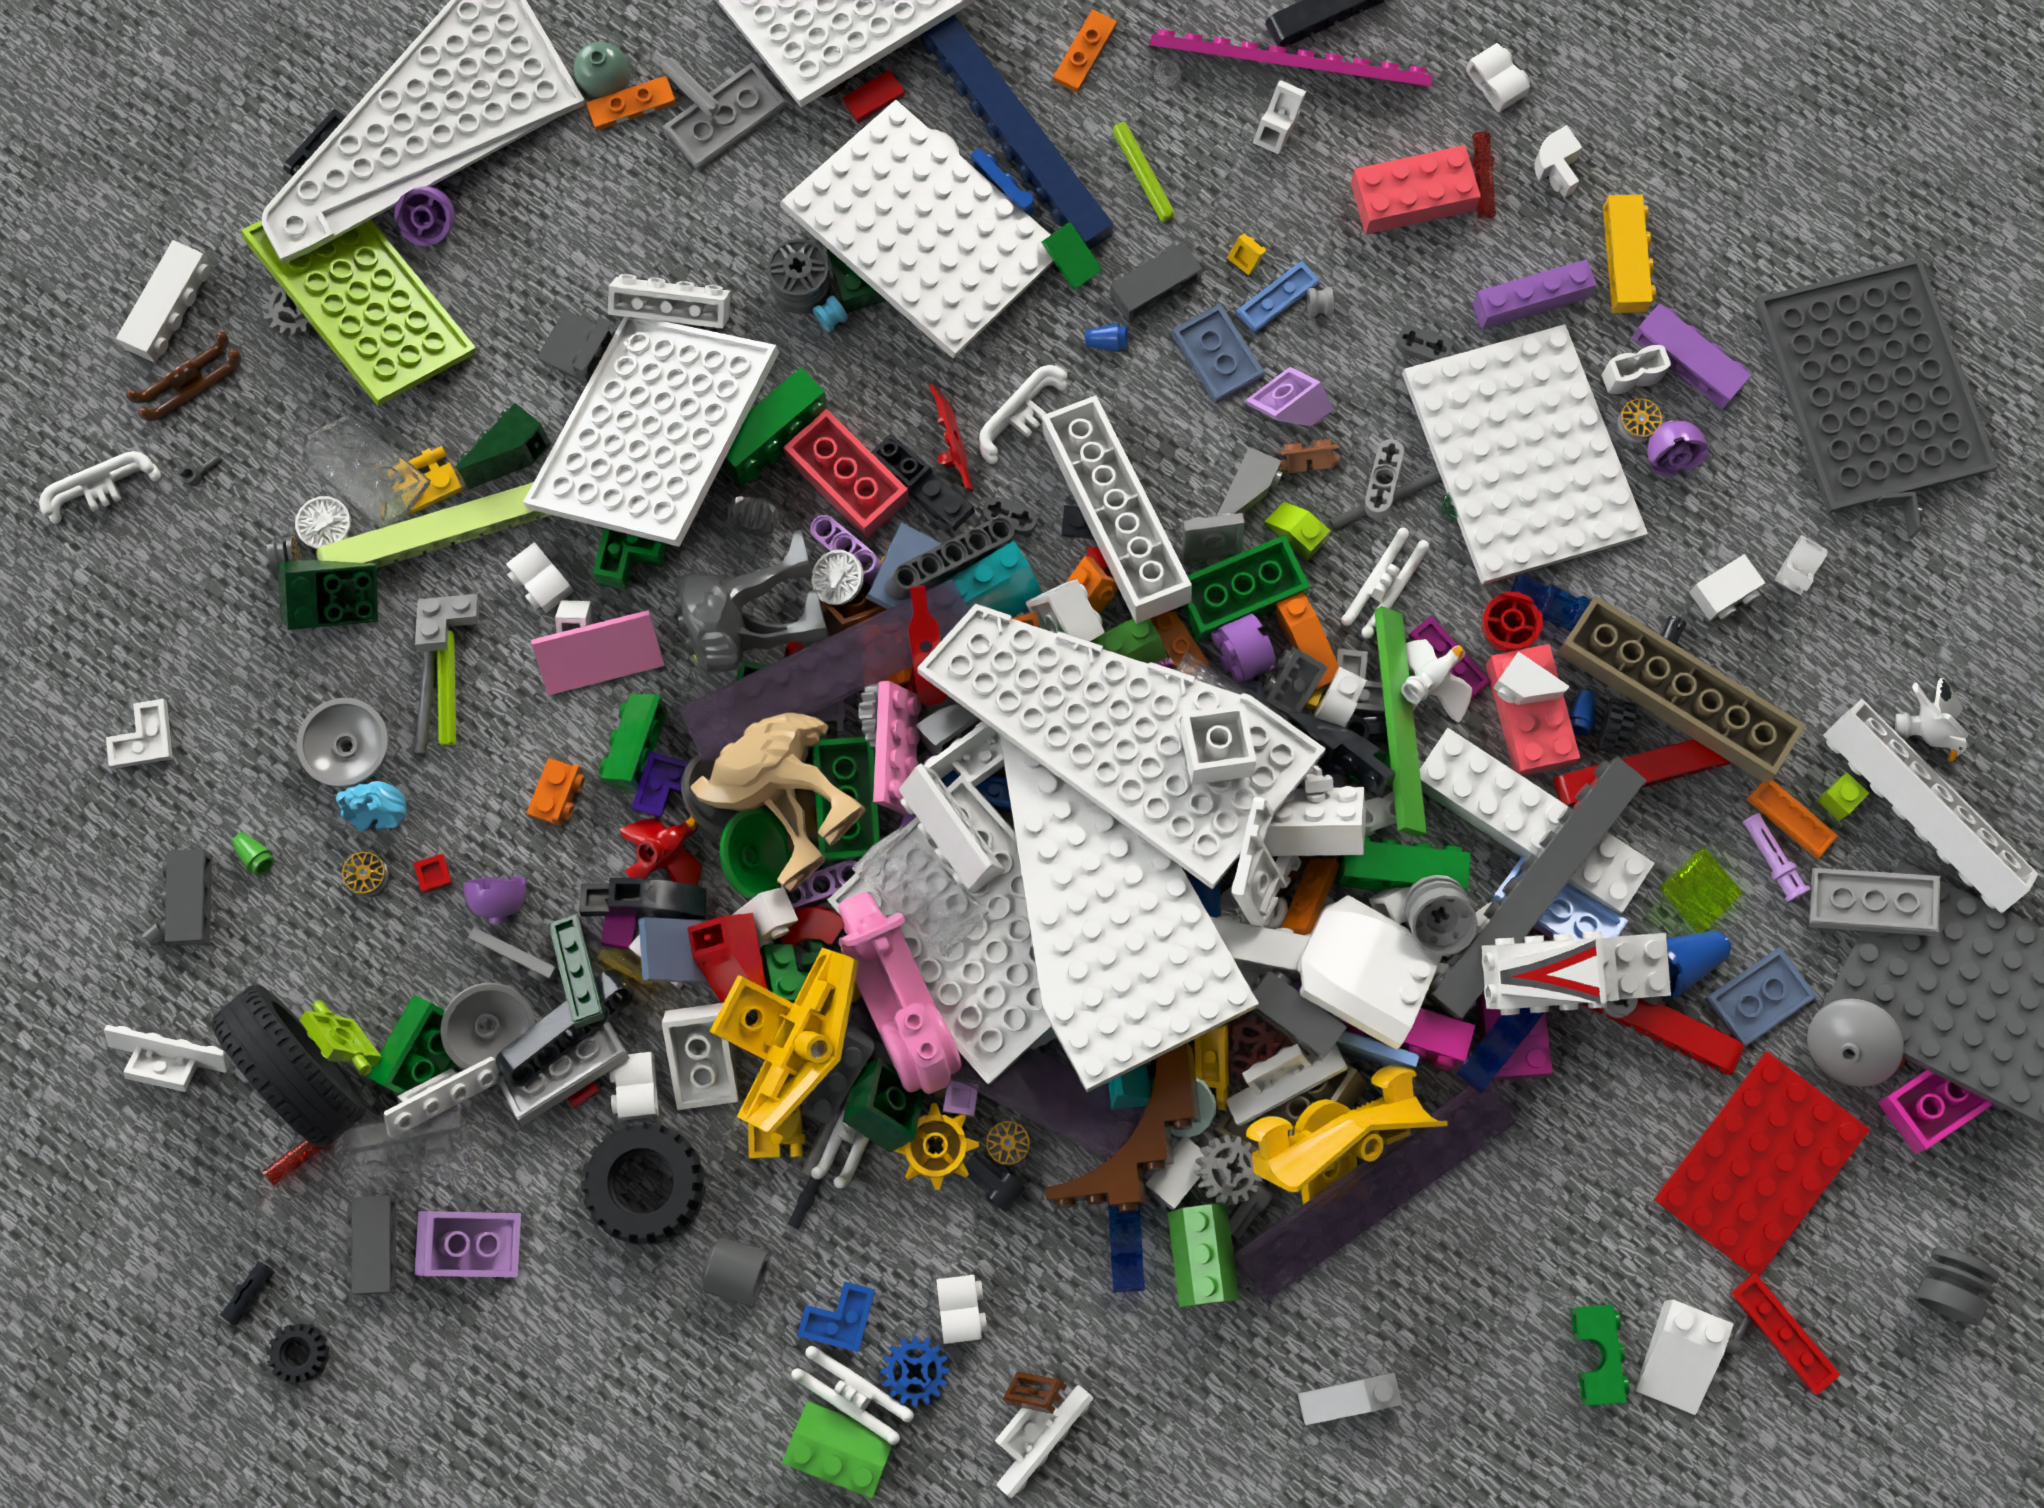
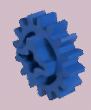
M913 1336L911 1344H908L902 1338L900 1339L902 1347L898 1349L891 1345L890 1349L893 1356L883 1357V1360L889 1363L888 1368L881 1369L880 1373L888 1375L889 1379L882 1384L883 1386L892 1385L894 1389L890 1393L891 1397L896 1396L898 1393L902 1395L900 1404L904 1405L908 1398L912 1399L913 1407H917L920 1398H923L924 1402L929 1404V1395L932 1393L939 1397L941 1394L937 1387L939 1385L947 1386L948 1384L942 1379V1374L950 1373V1369L942 1368V1363L948 1358L947 1356L939 1357L937 1355L941 1348L939 1345L932 1349L929 1347V1338H926L923 1344H919L917 1336ZM911 1349L926 1351L920 1358H910L905 1353ZM905 1359L913 1365H918L919 1363L923 1365L921 1373L926 1383L917 1377L909 1379L907 1375L910 1373V1370L904 1362ZM896 1361L902 1366V1376L897 1382L894 1377ZM933 1361H935L937 1368L935 1381L928 1376V1366ZM911 1384H920L926 1391L909 1393L905 1390Z

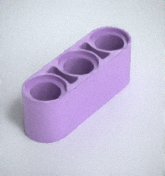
M821 515L815 518L810 527L813 537L828 552L832 550H845L848 546H852L849 553L855 555L861 562L863 570L868 563H873L870 569L864 571L863 582L873 584L882 564L873 551L832 517ZM832 529L829 535L823 537L827 530Z
M848 860L814 872L795 889L801 893V899L797 903L791 904L793 909L814 907L828 902V899L846 883L843 880L845 872L849 870L858 872L862 866L856 861ZM820 880L830 883V888L825 893L814 891L815 884Z

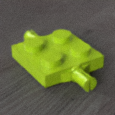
M315 1001L312 1004L314 1012L306 1010L299 1021L307 1030V1035L321 1049L322 1056L332 1062H349L357 1068L360 1075H368L372 1071V1066L376 1067L382 1056L354 1019L338 1016L330 1011L323 1001Z

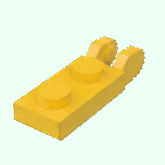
M1221 1025L1194 1039L1196 1077L1203 1080L1209 1086V1090L1210 1088H1216L1217 1109L1226 1110L1229 1086L1228 1025Z

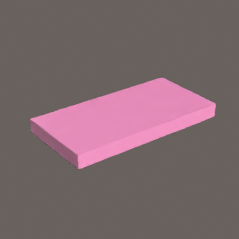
M649 610L531 640L548 696L665 666Z

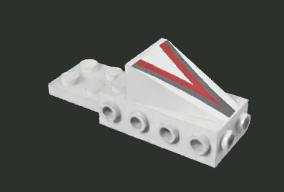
M1602 931L1583 932V938L1573 939V933L1554 934L1553 941H1544L1543 935L1524 937L1525 943H1514V938L1495 939V945L1481 946L1486 1009H1500L1501 1015L1520 1014V1008L1530 1007V1013L1549 1012V1006L1559 1005V1010L1579 1009L1578 1003H1588V1008L1608 1007L1607 1001L1671 996L1666 933L1602 937Z

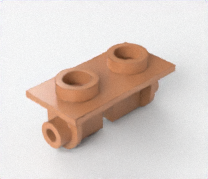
M1331 439L1313 441V446L1302 447L1301 442L1284 444L1285 450H1277L1278 454L1284 455V459L1281 460L1280 471H1286L1287 474L1308 471L1307 460L1310 459L1312 460V470L1332 469L1334 465H1339L1338 453L1333 454V449L1340 447L1337 444H1331Z

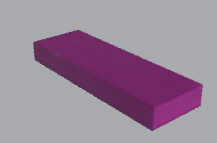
M1432 616L1408 635L1412 641L1426 639L1433 647L1437 659L1445 656L1453 647L1458 646ZM1466 653L1465 657L1451 669V674L1463 679L1472 687L1471 699L1491 683V680Z

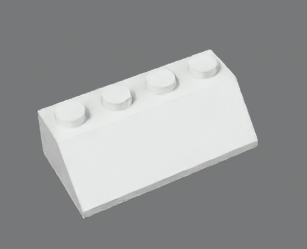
M921 763L916 766L898 789L904 797L900 802L910 815L916 814L921 822L917 826L928 840L932 838L938 846L935 852L945 865L950 863L956 873L952 876L963 890L968 888L970 891L977 892L1004 872L1005 869L936 772Z

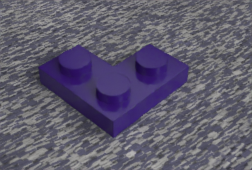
M650 751L632 805L633 811L662 818L671 790L682 793V777L689 762Z

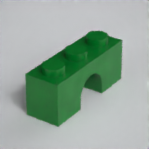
M1614 1304L1570 1308L1574 1340L1592 1341L1601 1352V1361L1595 1370L1578 1373L1582 1405L1626 1402V1395H1629L1630 1387L1628 1378L1623 1376L1622 1363L1625 1362V1349L1623 1344L1618 1341L1617 1330H1621L1619 1312L1614 1310Z

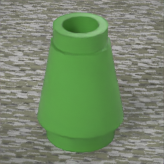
M245 832L237 834L232 839L231 845L249 873L261 876L273 867L275 859L272 857V851L248 836Z

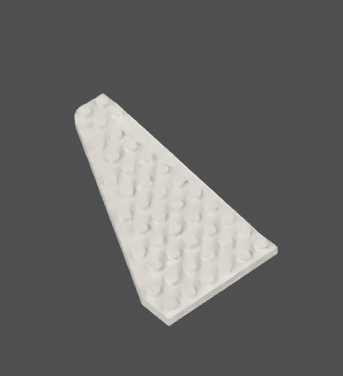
M526 0L449 1L266 206L262 215V225L282 264L310 253L396 205L403 194L411 189L424 186L431 187L550 121L585 106L584 98Z

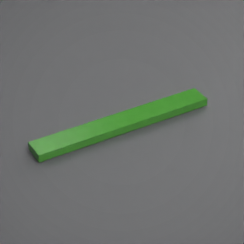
M1381 606L1374 611L1391 770L1395 772L1393 794L1397 830L1420 837L1427 834L1413 705L1403 696L1401 690L1402 685L1409 678L1403 614Z

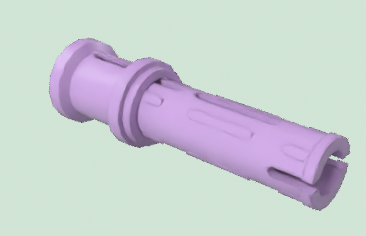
M1757 813L1742 822L1743 825L1747 828L1758 849L1772 869V880H1777L1785 893L1786 903L1811 890L1810 886H1805L1796 871L1797 865L1787 860L1776 839L1763 821L1761 814Z

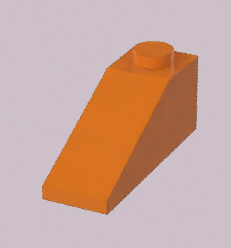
M1301 592L1276 603L1277 621L1291 647L1294 646L1328 667L1315 690L1318 691L1330 686L1339 665L1320 621L1304 592Z

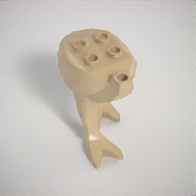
M784 713L762 719L759 723L755 722L748 726L743 733V737L736 743L726 745L721 750V756L715 761L711 779L708 780L702 776L690 787L700 802L716 808L744 811L767 805L784 824L795 846L791 859L777 879L790 893L807 880L825 861V856L808 839L805 830V812L796 801L794 789L813 790L831 803L832 808L818 831L830 846L835 844L866 811L865 807L854 798L833 786L816 766L804 764L808 756V748L820 743V737L826 733L829 726L818 718L796 713Z

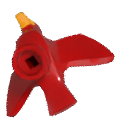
M691 816L681 825L666 828L663 823L653 818L631 823L621 828L620 834L623 838L638 844L636 855L639 861L625 870L630 878L647 879L652 872L662 868L667 870L672 882L697 886L702 865L693 854L683 847V843L698 830V823Z

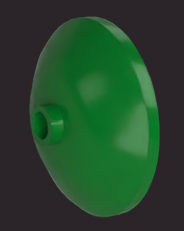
M756 808L737 813L727 823L720 841V861L728 882L739 894L748 899H753L759 893L782 886L777 879L792 857V854H789L787 829L775 814L765 809Z

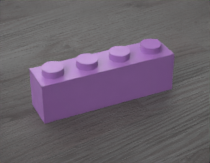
M1586 259L1477 292L1472 305L1480 327L1484 330L1589 299L1597 284Z
M1660 303L1637 328L1632 337L1644 348L1652 345L1664 346L1671 363L1669 368L1721 409L1728 405L1751 377V374L1747 372L1743 364L1730 359L1724 354L1720 346L1707 341L1701 336L1697 328L1684 323L1678 318L1674 310L1664 307Z

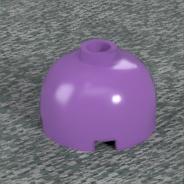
M424 186L413 188L399 198L395 205L394 218L395 222L398 221L401 229L400 233L404 238L413 244L424 247L436 244L448 236L454 226L455 212L453 204L447 195L436 188Z
M1668 421L1663 423L1650 437L1647 448L1648 459L1654 473L1664 477L1677 476L1675 471L1684 468L1686 473L1694 470L1705 461L1709 452L1707 449L1708 444L1701 430L1687 421Z
M510 876L511 880L508 881L507 878L486 877L463 882L466 903L471 912L479 917L488 918L491 924L507 922V916L517 913L523 907L527 891L526 877Z

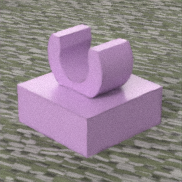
M951 1081L945 1089L942 1113L965 1114L967 1117H973L978 1085Z

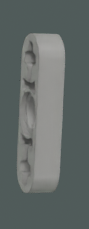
M1388 439L1378 446L1365 497V512L1373 519L1386 518L1392 509L1404 461V447L1397 440ZM1389 450L1395 451V454L1392 456L1391 465L1386 464ZM1381 474H1388L1393 480L1391 483L1383 485L1378 483L1376 478ZM1378 493L1383 494L1380 508H1375L1374 504L1377 502Z

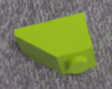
M1283 502L1264 521L1279 537L1285 535L1291 548L1306 561L1327 542L1331 532L1309 511L1287 502Z

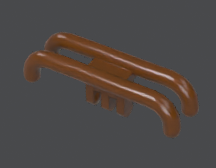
M218 332L216 334L217 342L212 347L192 360H186L185 364L181 367L180 365L175 367V371L166 373L164 378L140 392H136L133 389L128 390L126 398L133 403L148 402L172 386L178 392L177 395L154 409L140 408L138 410L139 417L145 421L159 420L233 373L241 363V355L236 349L228 352L229 360L205 377L198 370L220 356L227 349L229 344L228 335L225 332Z

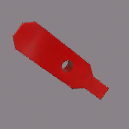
M930 384L929 388L935 397L939 414L937 423L946 429L943 434L947 445L950 447L948 451L939 454L937 460L946 468L955 466L961 473L965 489L973 492L974 488L967 467V457L953 408L939 388L934 384Z
M925 585L909 587L913 616L908 625V634L917 698L926 706L941 704L948 695L917 673L918 666L941 642L939 625L929 613ZM923 641L931 642L929 650L923 651L920 649Z

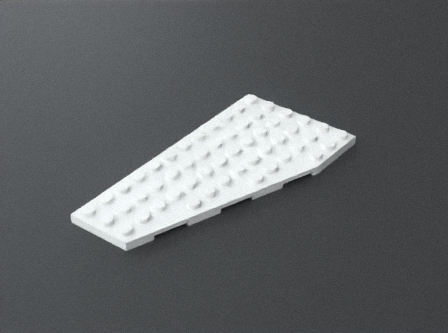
M975 604L917 668L919 675L1211 889L1217 885L1240 857L1254 797L1266 798L1275 814L1324 755L1326 749L1251 695L1245 693L1239 695L1194 680V676L1152 662L1146 664L1104 650L1101 645L1059 631L1056 634L1012 619L1011 615ZM1245 704L1256 756L1253 777L1191 785L1180 732L1182 713Z
M1000 734L1042 1008L1086 1092L1257 1008L1259 1005L1257 999L1182 867Z

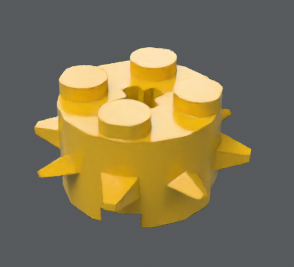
M936 1103L931 1104L928 1116L925 1115L919 1118L915 1139L894 1150V1152L906 1155L907 1161L910 1164L905 1175L907 1180L920 1174L925 1178L931 1179L935 1190H940L944 1178L950 1177L954 1173L965 1178L969 1175L963 1162L966 1159V1153L978 1148L979 1142L965 1138L964 1131L962 1130L967 1117L965 1114H960L952 1119L947 1115H941ZM938 1139L943 1141L941 1145L943 1151L941 1153H929L931 1148L928 1143L931 1140L935 1142Z

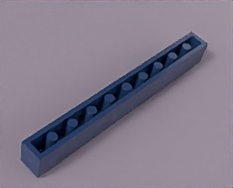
M953 14L924 32L921 42L929 55L933 53L938 59L937 64L945 76L949 74L954 80L953 85L957 93L961 97L966 96L970 101L969 106L973 114L977 118L982 117L986 122L985 127L991 138L994 140L998 138L1003 145L1002 151L1009 161L1014 160L1019 166L1018 172L1026 183L1030 181L1035 187L1034 192L1037 199L1042 204L1047 203L1052 211L1050 213L1058 226L1062 224L1064 226L1069 222L1072 223L1089 250L1113 235L1112 221L957 17Z

